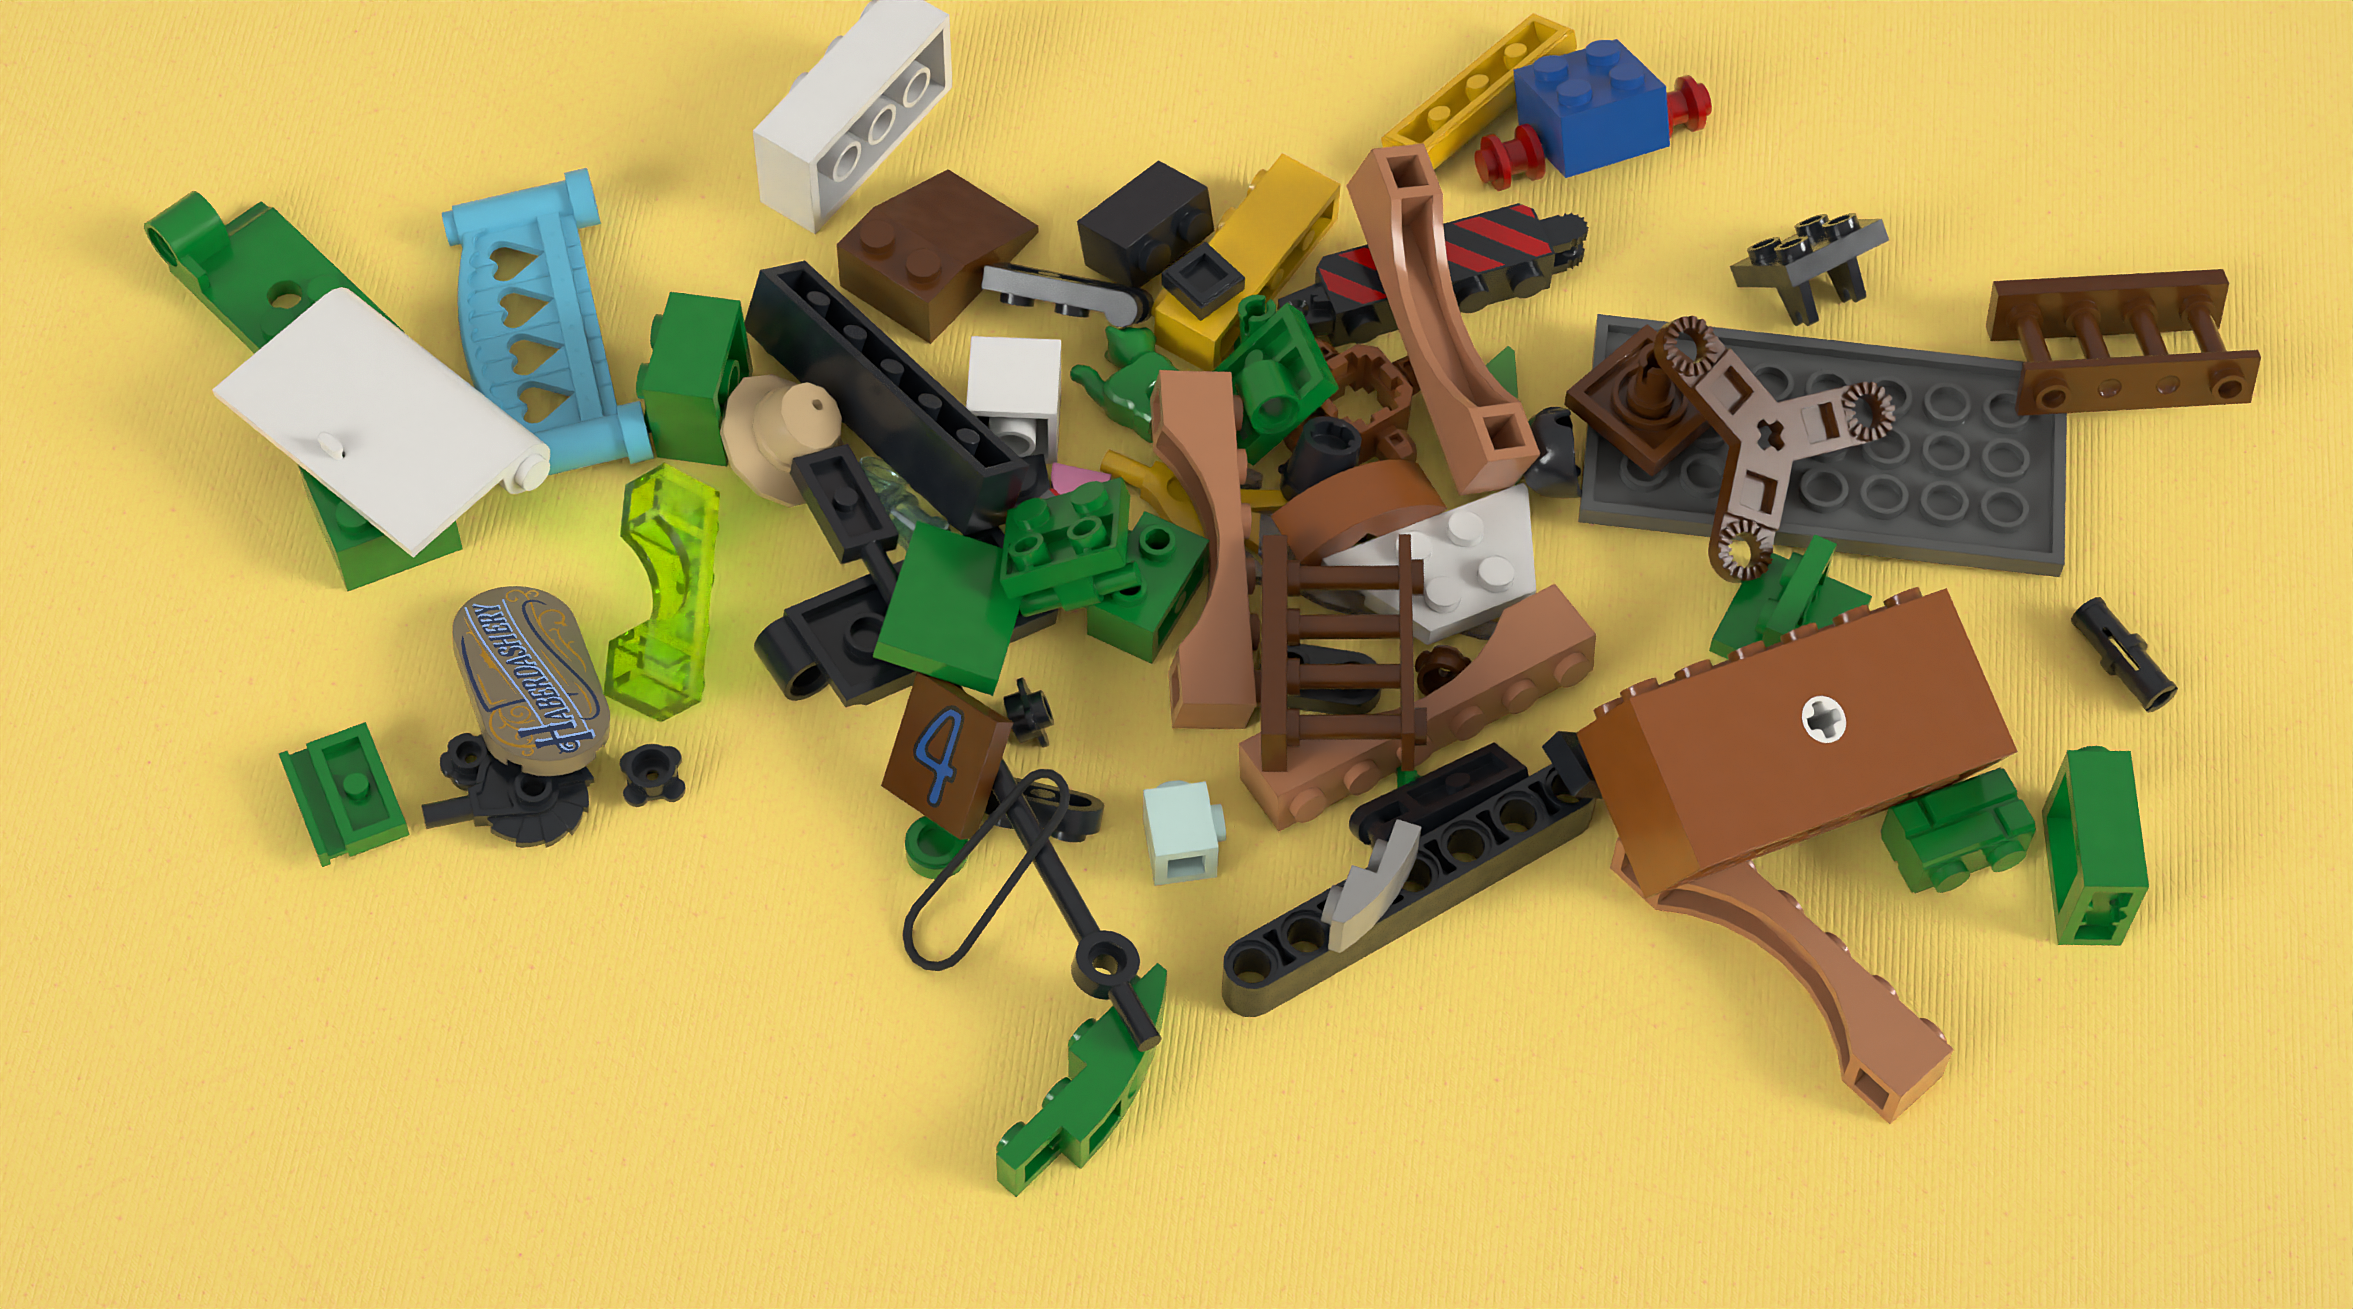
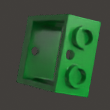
M2086 746L2078 750H2067L2042 809L2058 945L2121 946L2149 889L2131 751H2109L2102 746Z

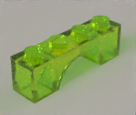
M665 462L625 485L620 537L632 548L642 562L650 581L653 603L649 620L609 641L603 695L659 722H663L702 700V693L705 688L706 645L710 633L711 589L715 579L713 567L716 536L719 531L718 512L720 501L719 491Z

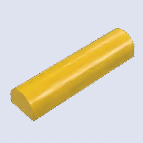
M1532 13L1381 137L1383 148L1424 143L1435 170L1516 103L1514 69L1531 65L1537 59L1544 56H1561L1576 51L1575 31Z

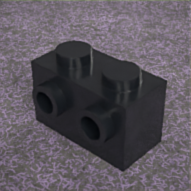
M1159 160L1077 221L1085 266L1117 284L1141 288L1155 276L1162 273L1168 266L1215 231L1208 187Z

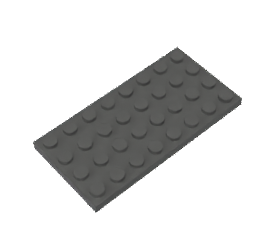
M1597 314L1592 369L1646 324L1658 332L1668 322ZM1712 327L1714 329L1713 333L1727 349L1731 348L1777 402L1860 382H1874L1878 387L1882 386L1886 390V395L1890 394L1892 398L1890 400L1891 406L1895 405V411H1892L1893 416H1896L1895 421L1891 423L1893 428L1886 433V436L1866 444L1792 463L1780 527L1775 532L1773 545L1807 548L1815 534L1836 543L1835 552L2060 577L2065 565L2067 413L2017 416L2015 404L2023 361ZM1679 332L1678 334L1680 335L1678 338H1675L1677 344L1674 346L1695 361L1697 355L1695 342L1688 334ZM1858 398L1857 401L1853 402L1856 405L1855 408H1852V411H1855V415L1852 416L1858 419L1856 423H1861L1863 425L1862 428H1869L1873 419L1872 410L1865 400ZM1587 424L1581 484L1582 496L1580 498L1578 522L1711 537L1729 450L1728 444L1711 426L1652 477ZM1768 426L1758 428L1761 433V437L1757 441L1760 448L1771 446L1768 442V437L1772 433ZM1736 536L1735 538L1731 539L1745 541L1743 538L1739 536Z

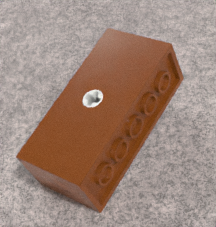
M1919 587L1908 589L1883 601L1885 605L1872 611H1870L1868 605L1856 607L1832 619L1833 624L1818 629L1815 622L1801 626L1780 637L1781 642L1765 647L1763 641L1749 644L1728 654L1729 660L1714 666L1710 659L1694 663L1675 672V679L1662 684H1658L1656 678L1644 680L1622 690L1620 698L1602 704L1593 710L1596 720L1576 732L1645 899L1888 810L1889 807L1961 782L2018 752L1947 588L1922 596Z

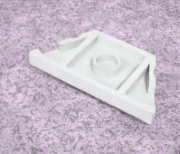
M1523 482L1325 557L1321 563V566L1398 565L1399 534H1411V558L1424 559V596H1412L1413 636L1426 645L1435 643L1499 618L1504 609L1536 593L1528 488ZM1357 590L1366 596L1364 605L1376 613L1399 614L1398 590Z

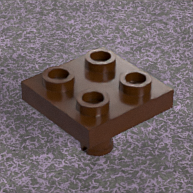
M1646 324L1567 390L1564 405L1653 477L1707 431L1711 425L1658 364L1654 352V343L1658 332ZM1679 349L1678 352H1675L1677 355H1681L1682 358L1680 360H1686L1687 364L1694 362Z

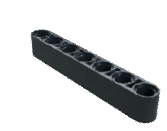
M1553 764L1548 765L1420 837L1417 858L1406 882L1420 884L1424 889L1418 892L1401 889L1398 896L1376 924L1341 953L1328 949L1331 925L1321 922L1324 906L1331 888L1235 941L1228 947L1223 960L1222 998L1225 1005L1233 1013L1243 1017H1257L1268 1013L1581 835L1588 829L1591 823L1596 798L1575 797L1579 800L1575 803H1567L1558 799L1556 796L1560 794L1570 796L1572 794ZM1517 823L1528 830L1514 832L1507 829L1504 825ZM1458 852L1468 853L1477 860L1462 862L1455 859L1452 854ZM1346 879L1336 884V886L1343 888ZM1304 941L1315 944L1319 949L1312 952H1301L1291 945ZM1244 972H1256L1265 979L1257 983H1247L1237 976Z

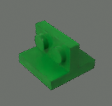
M1814 534L1804 555L1793 552L1790 558L1787 559L1772 553L1770 558L1773 560L1767 568L1769 570L1766 573H1763L1759 578L1741 583L1712 638L1709 651L1728 659L1727 655L1731 652L1758 641H1763L1765 647L1781 642L1780 637L1801 626L1815 622L1818 629L1833 624L1832 619L1846 611L1862 605H1868L1869 607L1872 596L1828 577L1837 544Z

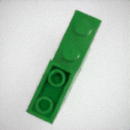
M1157 963L1142 978L1136 975L1132 986L1160 1034L1166 1003L1167 970ZM1114 1006L1098 1021L1094 1018H1089L1079 1026L1068 1043V1077L1061 1079L1051 1088L1042 1102L1043 1109L1027 1124L1023 1121L1017 1122L1000 1139L996 1148L997 1181L1015 1197L1061 1153L1079 1169H1082L1110 1137L1139 1092L1154 1058L1157 1046L1148 1051L1140 1052Z

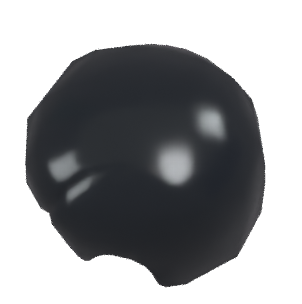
M1548 407L1528 420L1540 456L1522 476L1526 484L1533 491L1545 497L1564 499L1581 498L1582 490L1579 488L1577 478L1581 476V468L1575 464L1573 424L1570 418L1571 411L1566 408Z

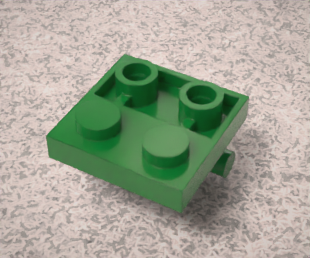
M1122 477L1105 482H1087L1077 487L1074 491L1047 499L1032 498L1024 501L1016 508L1007 510L1000 582L1008 599L1023 596L1020 611L1024 617L1060 607L1069 612L1101 603L1106 594L1142 584L1140 569L1136 561L1126 563L1130 494Z

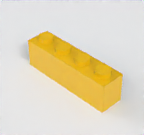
M1283 153L1268 171L1260 170L1248 188L1247 197L1237 209L1231 207L1224 213L1216 228L1215 236L1208 243L1245 277V289L1200 321L1170 292L1163 288L1158 294L1151 311V315L1155 317L1154 334L1157 338L1156 344L1198 368L1212 372L1234 350V343L1238 336H1240L1238 304L1241 300L1251 295L1266 296V310V303L1270 299L1274 300L1337 221L1341 184Z

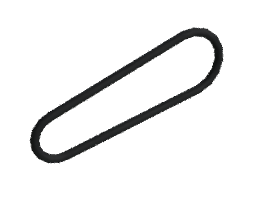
M1038 769L1026 775L912 905L905 918L902 936L905 951L913 963L924 970L942 971L953 967L965 957L1063 819L1069 806L1070 793L1068 784L1061 774L1052 769ZM1041 778H1048L1054 781L1059 788L1061 796L1055 814L959 949L949 958L939 962L928 961L921 957L914 947L912 938L914 921L920 910L1030 784Z

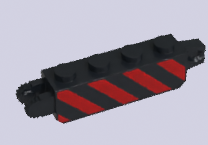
M1517 203L1444 223L1446 256L1453 291L1460 313H1475L1487 305L1515 297L1522 299L1532 297L1541 290L1550 288L1553 274L1567 271V268L1573 269L1574 266H1579V262H1582L1584 257L1583 241H1586L1589 228L1587 227V222L1584 221V217H1579L1578 214L1573 215L1571 212L1570 214L1564 213V216L1556 215L1539 220L1533 208ZM1368 244L1323 256L1316 267L1315 284L1278 299L1277 311L1288 302L1303 313L1313 336L1328 335L1334 348L1349 343H1366L1375 339L1378 335L1399 330Z

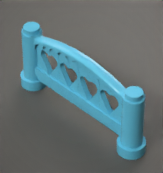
M587 168L565 172V180L452 205V210L442 212L443 224L450 247L461 244L463 248L458 276V322L464 357L473 385L476 390L547 444L550 449V471L548 476L629 457L630 464L654 459L640 400L617 406L578 233V229L601 224ZM506 247L538 256L511 280L499 281L494 278L498 265L490 259V256L496 249ZM515 293L549 302L522 326L510 328L504 325L508 312L507 309L500 305V301L506 295ZM527 340L559 349L531 374L519 375L514 372L518 359L509 351L511 346L517 341ZM535 387L569 396L566 401L541 422L529 423L524 420L528 407L519 398L526 389Z

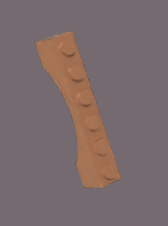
M1423 143L1374 148L1367 155L1346 187L1459 496L1513 487L1540 456V452L1521 401L1507 392L1489 372L1476 351L1462 320L1453 291L1446 256L1443 226V193L1426 147Z
M1160 370L1150 397L1153 451L1174 473L1191 499L1202 526L1204 538L1210 540L1208 593L1203 612L1195 627L1179 645L1168 671L1172 728L1245 729L1255 707H1261V670H1254L1253 650L1258 649L1260 642V620L1258 614L1250 613L1248 595H1252L1255 590L1256 567L1253 558H1245L1244 539H1249L1251 533V507L1249 503H1241L1240 485L1245 484L1247 477V454L1245 449H1237L1236 431L1241 430L1243 422V401L1240 395H1233L1231 372Z
M1556 584L1504 609L1493 635L1477 658L1452 681L1428 696L1414 701V708H1427V746H1415L1414 767L1427 760L1433 752L1457 740L1465 741L1476 736L1484 726L1509 713L1518 714L1527 710L1538 698L1560 687L1576 685L1589 672L1593 671L1596 633ZM1400 707L1376 714H1400ZM1260 732L1239 743L1240 779L1276 829L1281 831L1297 822L1304 823L1313 820L1326 807L1351 794H1363L1372 789L1380 779L1396 772V768L1401 766V740H1300V746H1287V772H1262Z
M1620 837L1617 838L1610 869L1655 910L1687 914L1722 925L1755 942L1783 963L1805 987L1823 1015L1837 1050L1842 1081L1886 1122L1891 1124L1943 1076L1954 1050L1947 1043L1943 1032L1933 1022L1926 1018H1919L1899 1000L1895 989L1888 981L1878 975H1871L1851 957L1845 943L1839 937L1830 932L1824 933L1804 915L1801 905L1791 894L1784 890L1775 889L1757 872L1752 860L1645 899Z

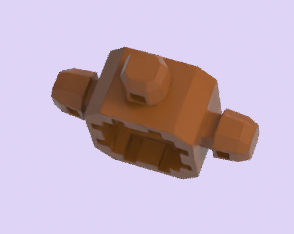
M1315 338L1339 389L1283 439L1286 447L1291 453L1293 452L1304 425L1310 419L1320 416L1338 418V409L1332 402L1344 396L1345 387L1349 385L1354 392L1363 388L1367 394H1370L1376 390L1377 401L1383 407V409L1371 415L1370 424L1368 425L1361 418L1355 422H1352L1348 416L1342 418V420L1352 424L1359 431L1362 438L1358 466L1373 457L1378 458L1380 461L1400 459L1416 462V444L1407 433L1412 396L1421 391L1409 356L1407 355L1391 363L1378 347L1356 344L1346 351L1339 353L1328 342Z

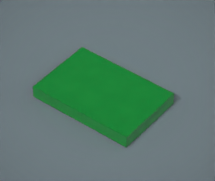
M917 520L873 657L993 696L1023 596L1008 599L1001 585L1000 572L1003 548Z

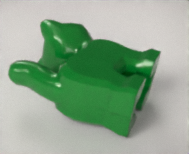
M1107 326L1105 333L1108 340V350L1105 352L1104 357L1107 361L1120 368V370L1104 381L1092 367L1077 364L1072 367L1070 378L1085 388L1087 394L1103 408L1105 414L1112 421L1133 429L1145 441L1153 443L1150 397L1159 371L1180 370L1174 367L1167 357L1156 353L1155 344L1157 338L1149 328L1123 327L1117 329Z

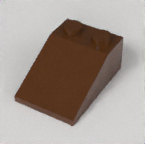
M947 169L873 207L836 244L840 286L929 344H932L984 290L981 288L985 265L1001 262L1010 263L1038 234L1039 228L1034 222Z

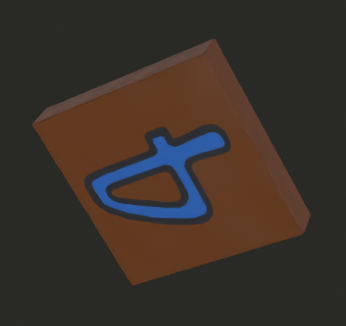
M917 672L881 786L957 838L970 839L980 827L1013 722L954 684Z

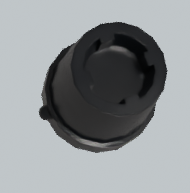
M1320 416L1310 419L1304 425L1291 457L1285 464H1281L1278 467V472L1281 474L1279 487L1283 497L1289 502L1317 483L1340 472L1357 467L1362 441L1359 431L1352 424L1331 416Z

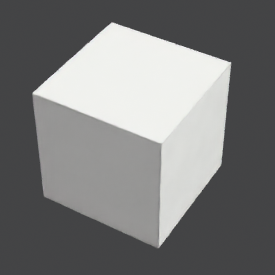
M971 336L966 408L1019 457L1044 454L1046 464L1057 463L1061 407V340Z

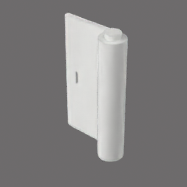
M343 287L333 289L325 294L212 389L217 399L413 558L496 484H499L511 494H519L539 487L550 471V449L547 444L352 291Z

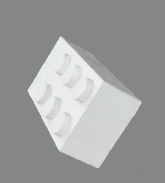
M924 0L870 1L862 11L856 24L844 36H837L830 43L824 57L809 73L803 72L795 79L786 97L753 130L760 202L816 234L952 88L949 14Z

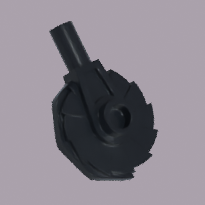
M490 754L481 761L475 786L467 788V796L421 805L426 829L473 820L475 827L491 826L492 834L504 840L516 842V847L525 848L545 844V848H548L559 842L568 832L573 835L580 825L583 812H589L587 787L594 783V777L586 766L568 774L536 776L522 772V765L515 764L508 759L506 765Z

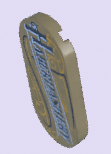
M523 586L494 588L468 600L457 612L453 622V651L484 742L490 753L502 763L507 765L508 759L515 764L522 765V772L536 776L563 775L587 766L596 758V751L603 744L605 747L608 741L610 710L573 612L563 601L554 595L539 589Z

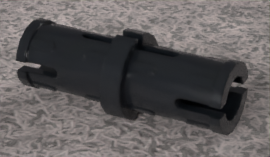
M2101 597L2090 599L2076 610L2071 618L2072 624L2083 633L2090 644L2101 655L2100 664L2103 669L2111 676L2117 675L2142 703L2146 712H2154L2160 709L2175 696L2178 691L2176 684L2168 679L2160 667L2146 652L2148 648L2146 641L2138 633L2131 634L2106 606L2105 601ZM2109 639H2113L2139 670H2135Z

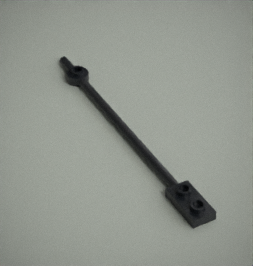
M848 444L793 458L790 475L840 564H845L862 559L889 607L899 574L886 552L896 549L900 534ZM954 684L961 690L965 691L962 686ZM1003 757L992 787V791L999 804L1003 802L1017 785ZM1022 793L1005 814L1026 852H1028L1043 828ZM1048 839L1032 862L1078 942L1071 963L1073 980L1089 996L1110 1000L1140 1052L1148 1051L1157 1046L1162 1037L1132 986L1140 966L1139 953L1134 944L1125 936L1113 931L1100 930ZM1095 968H1103L1109 971L1111 975L1103 974Z

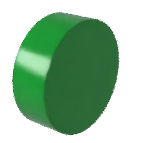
M922 816L912 823L906 833V858L910 867L917 874L928 879H936L968 842V839H959L928 817ZM968 856L960 864V866L953 872L951 876L955 875L963 868L968 859Z

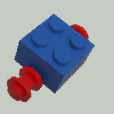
M1618 39L1597 40L1588 44L1584 49L1561 56H1544L1537 59L1531 65L1513 70L1519 124L1515 128L1514 139L1501 142L1495 134L1483 136L1480 149L1475 151V165L1481 180L1484 183L1490 182L1497 191L1509 189L1512 175L1522 172L1531 181L1542 179L1546 171V158L1565 178L1670 147L1673 126L1684 123L1691 132L1704 129L1707 116L1712 112L1711 98L1705 85L1697 83L1690 75L1678 77L1675 80L1674 91L1666 92V85Z

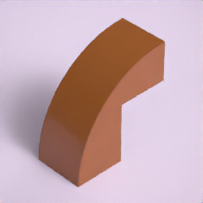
M1397 459L1367 463L1333 475L1297 495L1270 517L1280 533L1287 535V544L1297 560H1300V563L1308 566H1321L1323 558L1351 548L1367 533L1380 537L1439 515L1447 507L1418 463Z

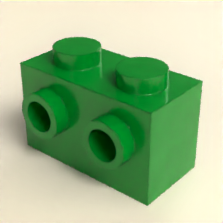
M1144 511L1132 531L1128 529L1126 563L1136 561L1140 569L1142 584L1104 595L1103 602L1083 607L1087 609V635L1152 664L1208 573L1210 540Z

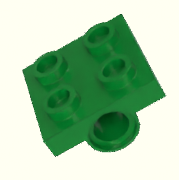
M1288 302L1212 371L1231 372L1233 395H1240L1242 398L1243 422L1241 430L1236 431L1237 449L1246 450L1247 462L1252 466L1259 462L1339 389L1303 313Z

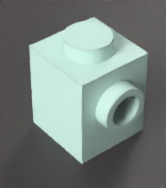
M1174 780L1162 783L1156 788L1143 790V825L1154 885L1216 878L1218 842L1226 841V827L1222 805H1210L1206 781L1189 784L1185 781Z

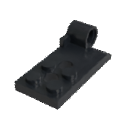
M997 526L965 536L1003 548L1005 534ZM904 560L893 564L898 574H900ZM870 574L784 609L783 617L769 624L758 635L754 643L756 654L785 697L792 701L809 698L830 684L845 708L858 704L866 706L913 686L917 671L873 657L889 607ZM1019 608L1010 643L1056 624L1059 609L1024 617Z

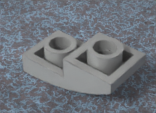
M1397 819L1389 841L1377 839L1367 870L1352 865L1344 887L1332 885L1321 918V922L1331 925L1328 943L1329 950L1338 953L1344 951L1368 932L1388 910L1406 882L1417 858L1421 832L1420 826Z

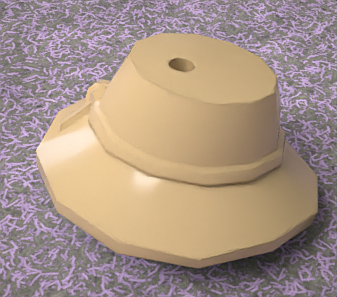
M773 374L744 377L725 401L720 435L731 469L758 496L781 505L794 507L806 504L790 475L793 458L844 445L840 436L842 417L837 403L824 388L808 382L797 384Z

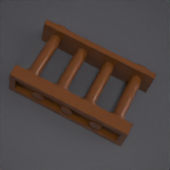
M2211 269L1993 281L1986 321V330L1990 341L2019 340L2027 362L2022 364L2015 404L2017 416L2251 403L2261 355L2258 350H2226L2218 331L2229 288V281L2224 270ZM2193 331L2201 353L2169 354L2160 332ZM2135 334L2143 356L2110 357L2102 335ZM2077 337L2085 359L2052 361L2045 338Z
M1399 534L1398 565L1300 566V560H1288L1287 535H1262V772H1287V746H1300V740H1401V771H1414L1415 746H1427V708H1414L1412 596H1424V559L1411 558V534ZM1398 590L1399 614L1300 615V608H1288V597H1300V591ZM1399 639L1400 664H1300V658H1288V646H1300V640ZM1300 689H1400V714L1300 715L1299 708H1287L1288 696H1300Z

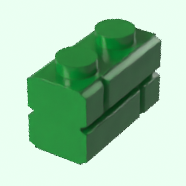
M2000 767L1889 807L1880 832L1882 841L1894 862L1897 861L1898 869L1911 893H1918L1932 887L1938 893H1944L1961 886L1969 879L1970 873L1990 866L1993 872H2002L2019 864L2026 857V852L2036 828L2035 821L2025 803L2017 797V790L2004 768L2001 769Z

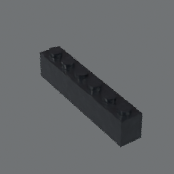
M805 260L760 270L744 321L746 332L768 354L773 356L798 379L800 384L808 382L824 388L836 401L842 417V423L846 424L878 457L882 458L915 492L927 500L947 519L951 526L960 531L964 536L1006 524L1007 510L1015 507L1029 465Z

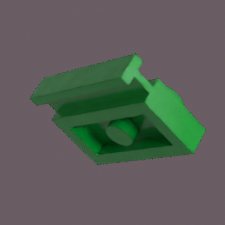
M366 722L306 743V749L289 755L288 750L278 753L322 867L330 865V859L348 853L349 857L410 835Z

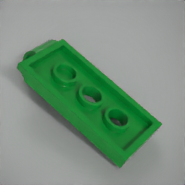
M191 191L144 223V230L149 241L160 257L168 264L170 272L254 354L325 294L340 287L352 291L403 331L274 207L271 208L262 201L227 225H224L212 205L200 193ZM294 294L301 297L298 304L288 309L272 306L273 302L282 295Z

